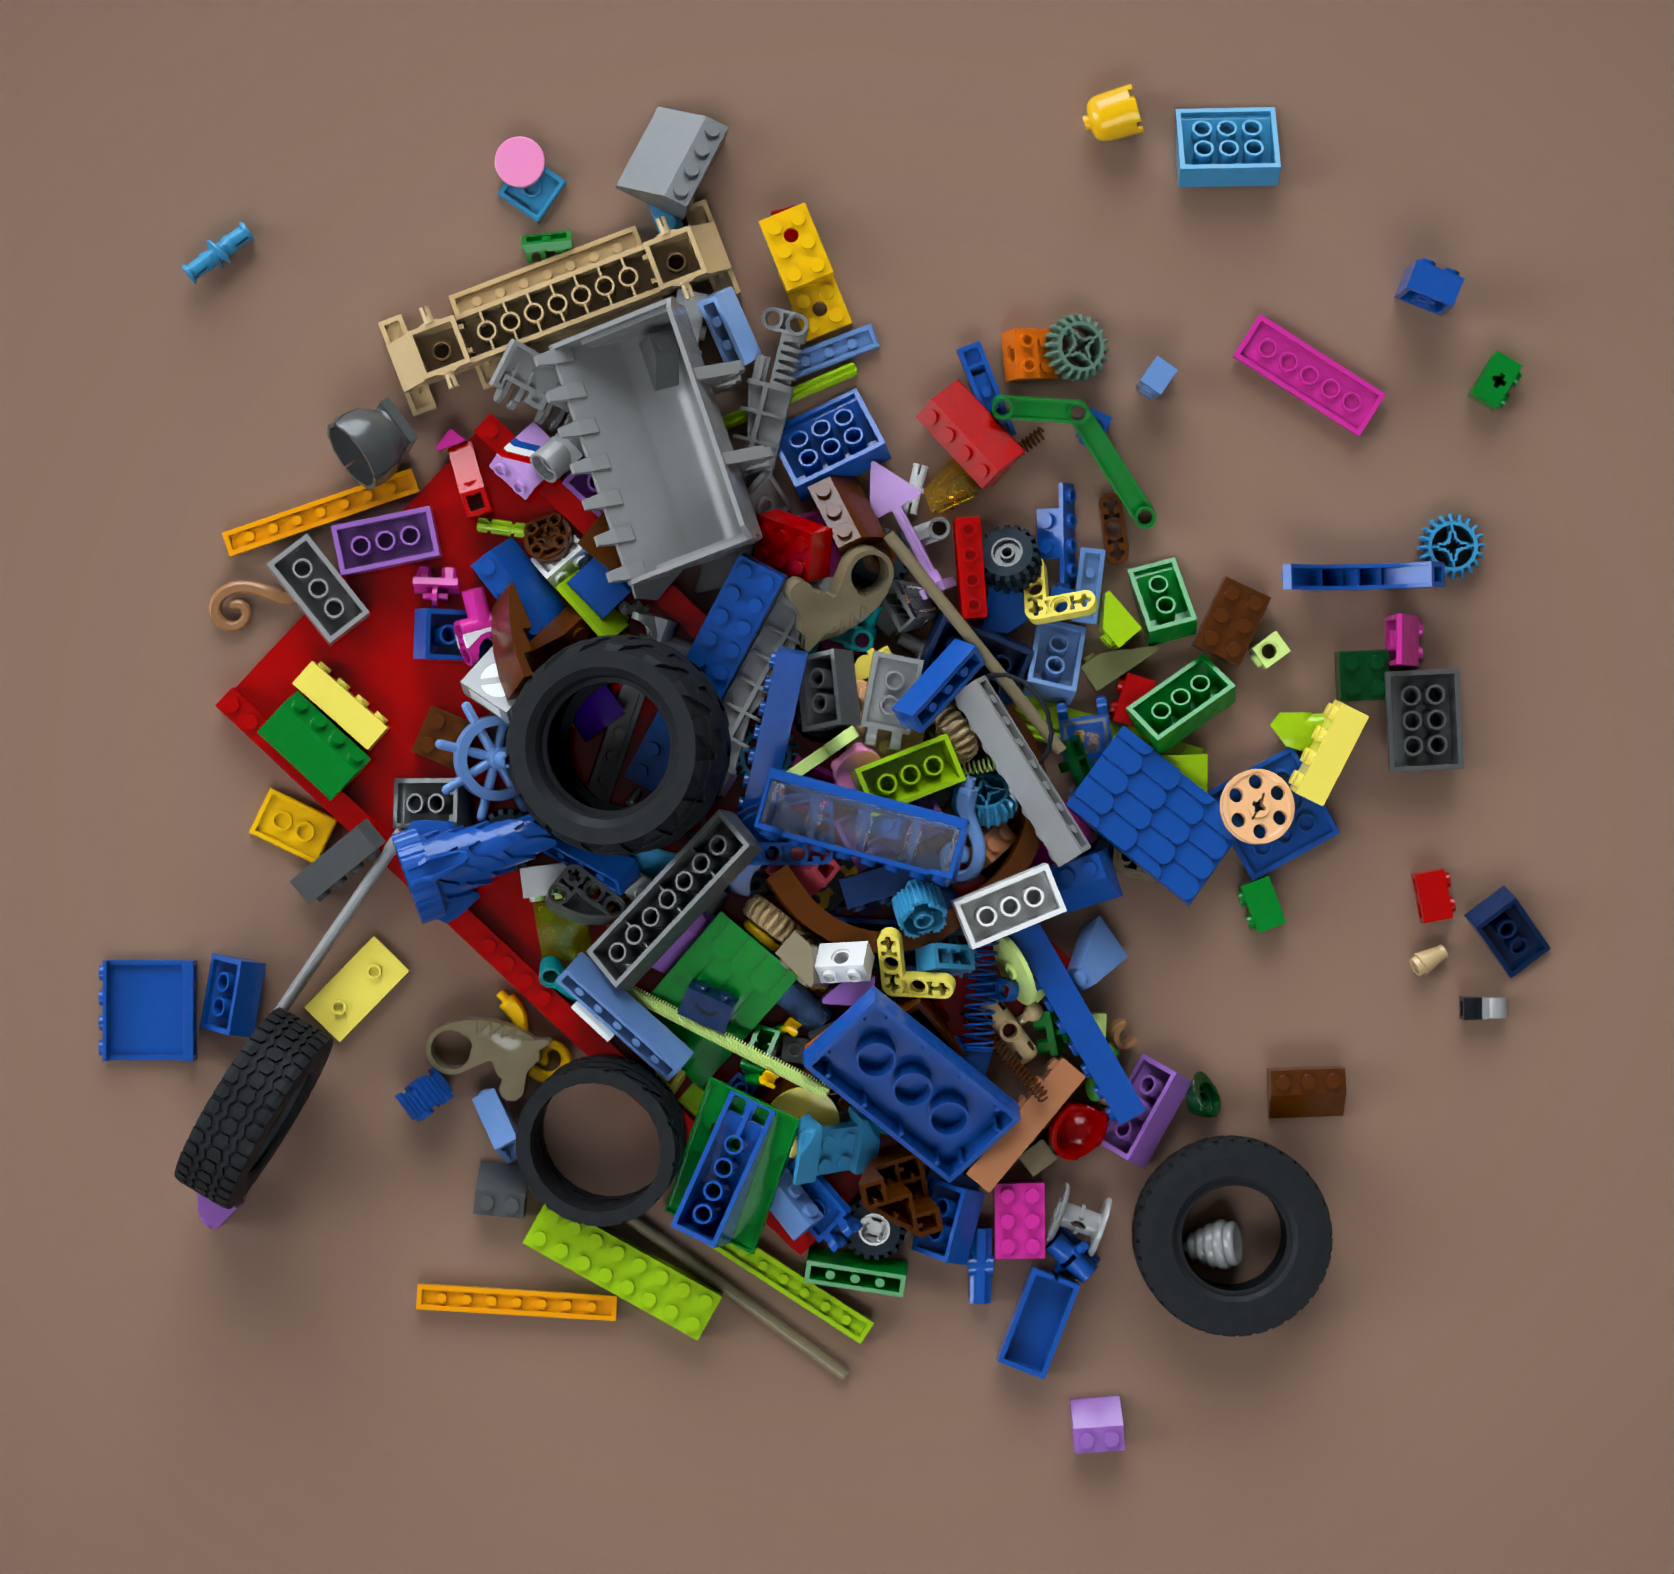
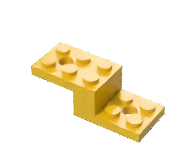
M805 202L758 221L793 311L804 315L809 320L810 329L807 333L806 342L852 324L834 279L833 269ZM788 229L797 231L799 237L795 242L790 243L784 239V233ZM816 303H824L827 307L826 314L823 316L815 315L812 310L813 306ZM796 318L802 331L804 321L801 318Z

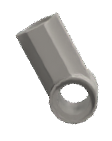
M935 517L928 522L913 527L923 547L945 540L951 532L950 523L943 517ZM943 522L947 526L945 534L940 536L934 534L932 530L934 524ZM901 531L902 537L907 543L906 547L909 548V551H913L903 531Z

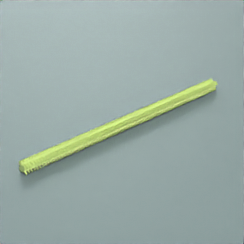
M633 986L631 990L624 989L643 1007L662 1015L670 1021L813 1092L821 1098L826 1099L831 1088H828V1085L826 1087V1084L823 1085V1081L820 1084L821 1080L817 1082L818 1078L815 1081V1077L813 1079L812 1076L809 1078V1075L806 1076L807 1073L803 1075L804 1071L801 1074V1070L799 1072V1069L795 1071L796 1067L792 1069L793 1066L789 1068L790 1064L787 1067L788 1063L784 1065L785 1061L781 1064L782 1060L780 1062L779 1059L776 1061L777 1057L773 1060L774 1056L770 1058L771 1054L767 1057L768 1053L765 1056V1052L762 1054L763 1050L759 1052L760 1049L756 1051L757 1047L754 1050L755 1046L751 1048L752 1045L748 1047L749 1043L747 1045L746 1042L743 1044V1041L740 1043L741 1039L737 1041L738 1038L734 1040L735 1036L732 1039L733 1035L729 1037L730 1034L726 1036L727 1032L725 1034L677 1014L678 1007L676 1009L675 1006L672 1008V1004L669 1007L670 1003L666 1005L667 1001L664 1004V1000L661 1003L662 999L659 1000V997L656 999V996L653 998L654 995L650 997L651 993L649 995L648 992L645 994V990L642 993L643 989L639 991L640 988L637 990V986L635 989Z

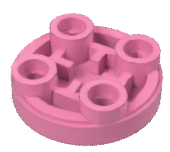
M518 136L506 140L500 145L495 155V168L499 177L512 187L524 189L533 185L541 178L545 169L546 161L542 149L535 141L527 137Z
M857 742L832 761L833 778L839 786L856 790L850 772L881 758L873 748Z

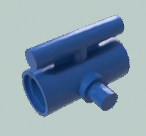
M1061 1227L1057 1232L1058 1234L1047 1244L1045 1250L1057 1260V1263L1053 1266L1056 1273L1059 1274L1062 1271L1068 1270L1083 1283L1093 1274L1101 1259L1095 1253L1091 1257L1088 1254L1089 1244L1086 1241H1080L1069 1229Z

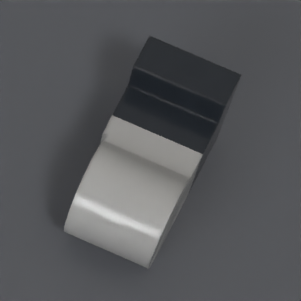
M1459 996L1460 1019L1507 1018V998Z

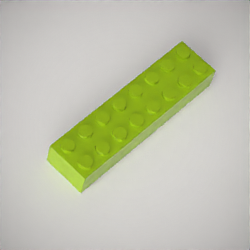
M546 1204L543 1205L523 1241V1244L697 1341L723 1295L719 1290L606 1227L587 1226L584 1223L579 1224L564 1219L550 1210Z

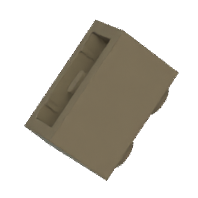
M794 930L775 952L781 958L779 960L780 964L787 970L791 971L792 969L798 975L797 980L807 988L809 986L817 988L830 985V983H821L815 969L819 945L823 942L810 931Z

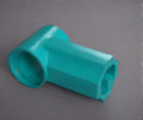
M544 957L539 967L540 983L548 988L553 987L571 1001H575L576 999L555 981L566 968L562 966L561 961L557 957ZM548 970H553V971H555V972H554V973H548V972H546V971H548Z

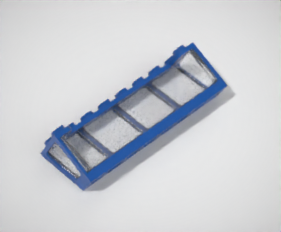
M770 767L754 827L759 831V835H762V838L777 841L779 837L786 839V844L801 848L802 844L812 846L811 851L826 854L828 850L835 852V857L850 861L851 857L861 859L860 864L866 866L884 865V870L896 874H899L900 870L910 872L909 877L918 880H924V877L932 878L935 884L948 887L949 883L956 884L970 822L968 819Z

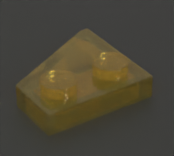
M954 458L923 490L933 515L979 495L973 478Z

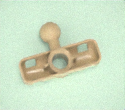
M987 998L996 1001V1004L981 1005L979 1008L996 1011L995 1014L991 1015L993 1018L991 1020L995 1021L994 1024H991L992 1028L1005 1045L1009 1046L1012 1054L1015 1051L1020 1054L1022 1059L1017 1061H1022L1021 1064L1031 1061L1037 1055L1038 1050L1021 1026L1028 1021L1034 1022L1039 1020L1043 1015L1042 1007L1036 1002L1026 1005L1023 1013L1015 1018L1003 1001L1000 1002L1005 1007L1004 1011L998 1005V1000ZM1014 1024L1015 1032L1010 1036L1004 1035V1026ZM1029 1041H1030L1031 1044L1034 1046V1050H1033V1051L1031 1050V1048H1030L1029 1045L1027 1044Z

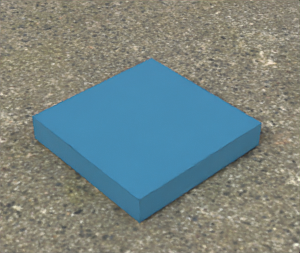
M545 167L541 178L533 185L520 189L504 183L497 195L539 224L567 184V181Z

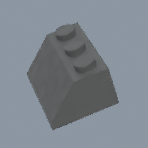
M830 649L808 654L799 692L802 732L841 730L852 725L853 727L861 725L853 650Z

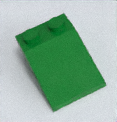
M1175 557L1127 569L1140 623L1148 646L1197 634V617Z

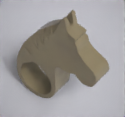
M860 544L851 547L841 557L831 585L826 592L813 588L809 583L797 576L790 577L784 583L783 594L796 612V626L794 628L802 634L801 649L809 652L819 641L827 640L846 632L866 619L881 604L889 591L894 577L893 564L886 554L871 545ZM876 555L880 562L878 578L870 586L861 588L858 591V588L854 587L851 580L852 569L855 563L862 557Z
M465 1016L445 1022L433 1031L426 1043V1055L430 1064L436 1070L449 1075L459 1074L482 1063L491 1061L494 1064L497 1075L502 1079L500 1084L501 1096L507 1101H516L526 1092L530 1069L536 1062L542 1060V1048L548 1045L552 1038L535 1037L522 1027L500 1019L485 1016ZM446 1030H454L460 1032L465 1037L468 1036L472 1044L468 1061L459 1065H452L443 1061L439 1057L435 1046L438 1034Z

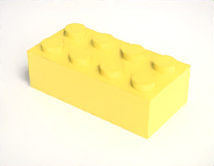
M1334 700L1333 703L1329 702L1323 713L1325 719L1321 726H1316L1311 737L1314 741L1310 748L1306 747L1300 758L1302 764L1298 771H1293L1288 782L1291 784L1289 788L1293 792L1321 806H1324L1369 718L1368 715L1337 700Z

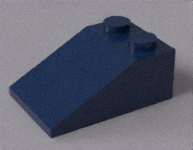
M1504 885L1464 915L1510 978L1551 949L1517 898Z

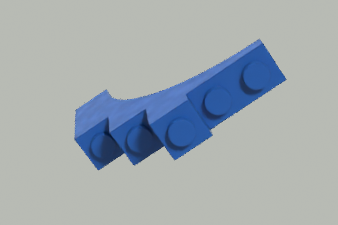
M1436 561L1343 565L1283 564L1281 580L1283 590H1301L1303 592L1404 590L1445 587L1444 562Z

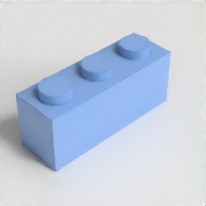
M732 286L713 292L697 302L724 363L742 360L745 366L754 361L757 354L762 355Z

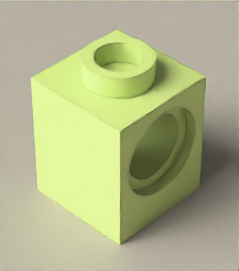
M1274 631L1249 649L1252 653L1249 657L1257 668L1261 666L1263 669H1267L1291 650L1278 632ZM1264 645L1273 647L1274 655L1272 658L1267 659L1262 655Z

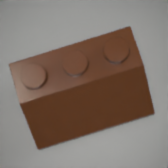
M829 476L807 487L811 501L824 526L833 529L832 542L840 557L853 546L860 544L874 546L884 541L883 538L886 534L856 477Z
M1344 1067L1266 1068L1268 1118L1343 1116L1346 1098Z

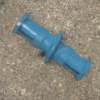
M242 222L238 224L239 227L228 235H224L216 244L211 240H207L208 250L200 253L189 264L181 266L194 284L198 282V278L213 270L217 264L221 269L224 268L223 260L231 264L229 255L236 253L248 241L253 242L255 240Z

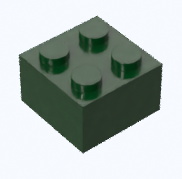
M1389 649L1334 652L1337 701L1386 700L1384 672H1389Z

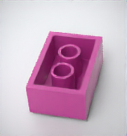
M1000 1180L993 1188L995 1259L1045 1258V1183L1043 1180Z

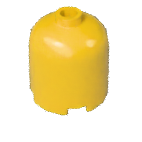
M1132 84L1098 94L1088 101L1086 106L1087 115L1083 116L1086 131L1092 130L1094 137L1099 141L1108 142L1144 133L1143 126H1137V122H1141L1135 96H1129L1128 93L1133 91Z

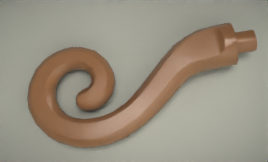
M239 580L227 583L216 590L210 599L208 613L211 621L218 628L228 632L242 630L250 623L252 610L245 600L240 598L233 599L229 602V607L240 610L241 617L235 621L226 619L222 614V604L233 595L245 593L278 604L292 605L296 603L284 588L273 587L260 582Z

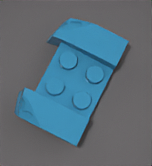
M853 1106L848 1108L851 1118L850 1122L821 1126L810 1113L805 1114L800 1118V1127L796 1135L797 1155L793 1184L815 1182L816 1176L850 1170L855 1175L864 1173L868 1162L878 1156L880 1146L878 1125Z

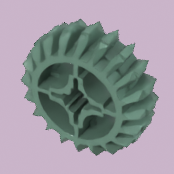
M1069 314L1064 318L1057 319L1056 324L1049 327L1051 332L1045 335L1049 342L1043 345L1049 352L1045 353L1044 357H1050L1051 359L1048 366L1052 367L1055 365L1054 374L1062 373V379L1070 378L1072 382L1078 380L1085 381L1089 377H1095L1097 372L1104 368L1101 363L1107 362L1108 359L1103 354L1108 353L1110 350L1104 347V343H1107L1109 339L1102 338L1105 330L1097 329L1099 322L1091 323V317H1082V314L1074 316ZM1073 329L1082 332L1086 337H1081L1077 332H1074ZM1082 343L1080 346H1078L1075 352L1071 353V351L1075 349L1077 344ZM1067 358H1071L1075 362V364L1078 363L1080 367L1071 364L1067 360Z

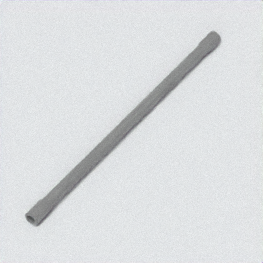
M396 828L393 834L399 833L403 830H401L400 828ZM391 837L275 1009L280 1007L288 1011L392 858L397 854Z

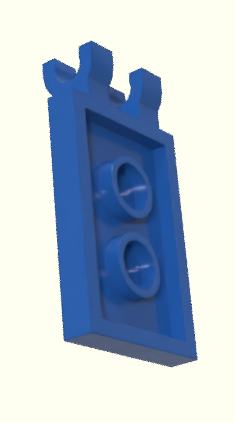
M796 1159L787 1168L793 1176ZM819 1175L816 1176L815 1182L801 1184L804 1191L824 1215L809 1231L819 1243L825 1240L834 1253L840 1247H844L850 1241L848 1237L854 1232L857 1233L863 1227V1224L858 1219L848 1215L852 1209L824 1176Z

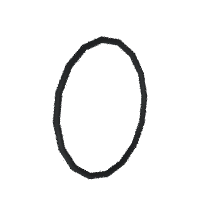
M1010 673L987 674V679L1007 677L1022 683L1037 697L1046 714L1049 730L1046 751L1039 760V764L1042 765L1051 752L1054 731L1050 711L1041 694L1026 680ZM977 750L976 756L981 761L982 759H985V764L988 767L987 759L984 758Z

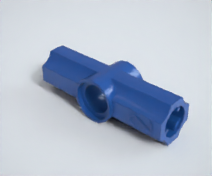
M976 1227L968 1258V1276H970L969 1303L988 1304L991 1303V1277H993L994 1270L992 1227Z

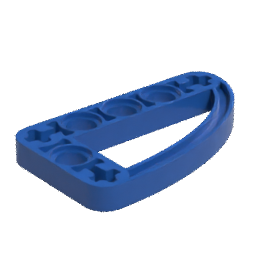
M804 792L774 797L772 808L794 803L810 802V816L812 817L816 797ZM825 798V800H829V804L825 805L824 813L830 812V818L820 816L817 822L821 820L828 822L830 830L826 835H820L815 830L814 840L835 845L834 800ZM761 802L743 809L736 816L743 822L749 817L758 814ZM759 842L763 849L748 865H824L832 861L835 852L830 851V855H827L825 860H821L820 855H812L813 861H808L810 854L808 845L802 844L801 847L805 851V856L802 860H795L791 856V850L794 846L786 844L787 842ZM775 846L778 848L780 855L777 860L772 861L766 857L768 847Z

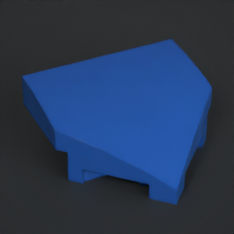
M993 586L989 587L987 617L984 618L983 627L998 633L1010 634L1011 632H1016L1020 626L1027 622L1029 619L1025 614L1024 593L1022 589H1019L1020 593L1015 594L1014 590H1011L1009 594H1004L1002 589L997 592L993 589Z

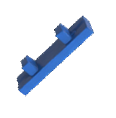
M977 341L957 349L956 353L973 395L991 412L993 398L1001 393L981 342ZM1004 401L997 403L996 409H998V412L1004 413L1007 411ZM991 413L1011 436L1016 435L1010 419L1001 420Z

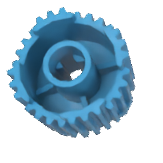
M918 879L910 880L906 883L905 889H900L901 892H897V895L892 898V906L898 926L903 930L904 936H908V938L912 937L915 939L920 937L919 934L924 935L925 933H930V931H933V933L940 932V929H944V926L947 925L945 920L948 914L940 888L936 885L933 886V883L928 884L926 882L923 884Z

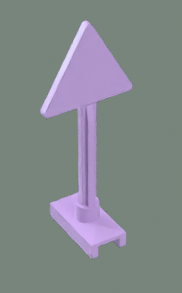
M872 461L870 469V505L877 519L889 512H893L918 562L940 590L943 591L957 586L953 576L942 579L938 570L934 569L903 509L904 504L922 495V491L881 464ZM924 589L919 591L923 600L931 598Z

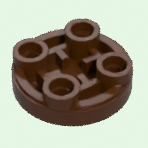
M558 513L542 515L534 521L528 522L524 527L525 548L530 556L538 562H556L563 558L572 547L574 541L573 529L567 520Z

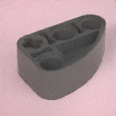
M576 864L569 865L550 886L545 897V904L549 910L567 920L587 925L612 924L626 908L624 900ZM572 875L577 878L574 882L569 880V877L571 878ZM594 890L598 893L599 897L591 898L588 896L587 891ZM559 893L563 896L564 900L557 902L551 895ZM613 905L617 907L619 913H610L607 910V906Z

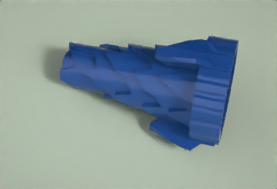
M531 814L517 819H507L493 823L484 821L464 828L463 825L455 827L453 821L418 820L410 822L407 830L391 835L422 924L436 919L444 923L453 921L480 898L479 892L475 888L492 883V878L508 873L516 868L518 864L535 859V854L557 846L554 835L544 829Z

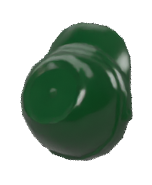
M1199 1071L1194 1075L1193 1084L1187 1091V1108L1197 1116L1211 1118L1217 1116L1220 1112V1096L1208 1076Z

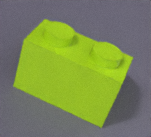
M1109 590L1101 596L1099 632L1102 636L1099 638L1108 649L1113 647L1116 650L1140 631L1142 627Z

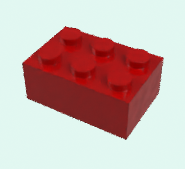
M779 509L757 514L756 518L763 538L754 545L755 559L782 573L800 577L806 582L829 577L832 528Z

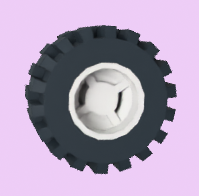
M861 1197L858 1198L850 1206L852 1211L848 1215L858 1219L863 1224V1227L857 1233L854 1232L848 1237L850 1241L847 1245L850 1249L852 1247L855 1249V1254L858 1256L862 1254L868 1260L870 1257H874V1260H880V1257L883 1256L885 1258L889 1257L892 1252L895 1253L899 1246L902 1245L907 1230L886 1220L883 1216L867 1210L863 1207Z

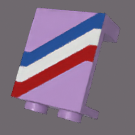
M532 422L499 451L489 465L495 474L501 477L524 500H527L534 489L544 481L532 467L530 456L545 444L550 437L537 424Z

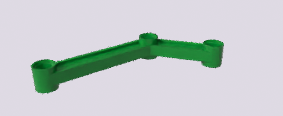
M998 394L993 398L991 402L992 413L1001 420L1010 419L1072 424L1136 525L1142 529H1149L1155 524L1157 516L1154 508L1085 401L1081 399ZM1006 401L1010 407L1008 411L1001 413L996 410L997 403ZM1076 406H1081L1085 409L1084 415L1075 418L1071 415L1072 409ZM1147 510L1151 512L1149 520L1140 521L1138 519L1141 511Z

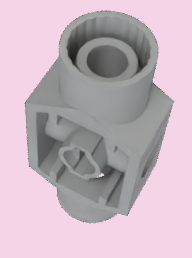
M573 420L571 422L568 421L565 425L573 423ZM557 433L530 456V462L541 478L553 483L565 472L571 470L570 464L585 458V454L579 438L560 439L559 433Z

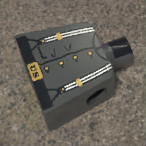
M894 579L887 595L883 599V603L899 633L923 628L937 615L939 607L931 598L923 600L919 593L923 589L920 584Z

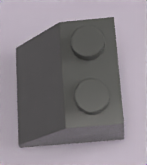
M480 1161L473 1214L517 1219L525 1217L528 1184L522 1175L519 1165Z

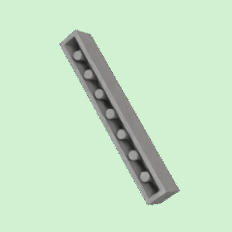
M986 675L966 685L954 697L956 706L965 714L969 721L970 729L981 740L983 750L990 755L995 763L996 771L1005 779L1010 794L1018 800L1022 807L1023 815L1034 826L1035 834L1045 844L1051 860L1060 867L1090 849L1089 842L1044 769L1039 764V761Z

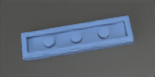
M870 323L802 349L803 353H799L797 358L801 361L800 363L796 362L795 366L798 372H794L793 378H801L880 348L872 324Z

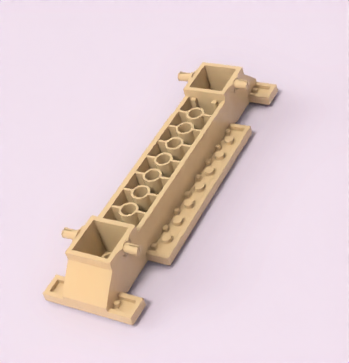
M706 199L691 205L686 215L688 222L686 227L670 230L665 216H661L664 226H662L659 218L655 219L660 234L654 239L643 242V244L636 226H632L449 295L448 297L455 316L450 315L442 319H433L429 305L424 306L425 311L423 307L419 308L424 323L411 331H408L402 314L378 322L413 416L416 417L438 409L429 387L430 384L446 379L449 390L454 389L452 382L455 388L459 387L455 375L476 368L484 391L493 388L494 386L490 385L489 382L511 338L539 353L549 351L548 346L661 301L663 296L676 292L678 289H682L685 300H689L688 289L692 299L696 296L691 286L708 279L714 292L732 286L736 295L741 294ZM674 257L681 258L684 261L683 266L679 269L671 268L669 265L671 259ZM442 345L449 348L448 355L444 358L437 357V348Z

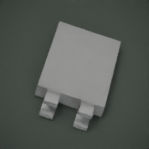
M873 651L860 719V726L866 727L863 744L875 746L877 730L881 729L891 731L887 749L900 750L902 734L910 735L911 729L901 726L891 708L919 679L922 674L924 660Z

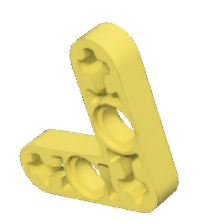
M1042 559V566H1040L1042 571L1040 575H1037V581L1034 584L1030 582V588L1024 589L1025 614L1031 623L1041 625L1089 616L1096 612L1098 601L1095 595L1088 590L1049 597L1047 566ZM1041 585L1042 590L1039 594H1030L1033 586ZM1086 599H1089L1087 606L1083 607L1082 604L1085 603ZM1035 603H1038L1041 609L1037 616L1034 615L1036 613ZM1059 603H1067L1068 607L1064 612L1058 613L1055 611Z
M893 927L882 929L877 939L881 985L886 994L894 997L936 999L951 997L956 987V981L952 975L941 972L906 971L901 933ZM886 937H890V940L894 941L891 946V949H888L890 945L889 940L886 939ZM889 957L894 958L898 961V965L890 966L885 959ZM893 975H895L894 980L895 984L898 985L897 987L890 982ZM919 980L925 984V988L918 989L912 982ZM940 983H944L947 989H944Z

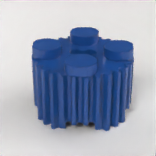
M434 1067L428 1070L429 1076L427 1074L422 1075L404 1088L405 1094L400 1092L395 1095V1098L412 1120L416 1119L417 1122L430 1116L434 1112L432 1107L444 1105L454 1097L451 1093L453 1089Z

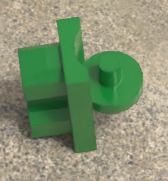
M1048 1010L1043 1011L1042 1017L1033 1022L1035 1030L1046 1029L1047 1038L1037 1040L1038 1052L1051 1053V1056L1065 1052L1063 1043L1070 1042L1068 1034L1062 1035L1055 1022L1059 1019L1054 1011L1051 1013Z

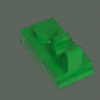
M571 230L523 235L521 246L522 250L525 249L527 262H532V254L534 252H538L541 255V260H545L546 251L563 253L568 251V249H573Z

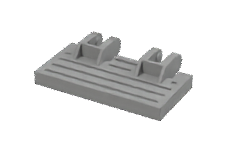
M511 338L489 382L490 385L497 388L493 399L495 402L501 403L507 395L511 384L515 385L506 402V407L513 410L526 390L521 401L538 410L534 419L536 424H543L552 406L555 407L547 424V429L554 432L565 412L566 415L562 423L566 424L568 421L571 422L573 420L567 402L548 403L545 395L546 392L561 387L555 366L536 367L533 357L541 353Z

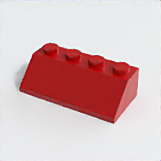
M959 379L932 398L916 415L921 424L982 489L994 486L1026 452Z

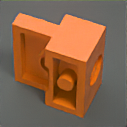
M1014 328L1001 333L1005 382L1058 379V374H1054L1055 365L1052 367L1048 366L1051 361L1050 357H1044L1045 353L1049 352L1043 345L1049 342L1045 335L1051 332L1050 329Z

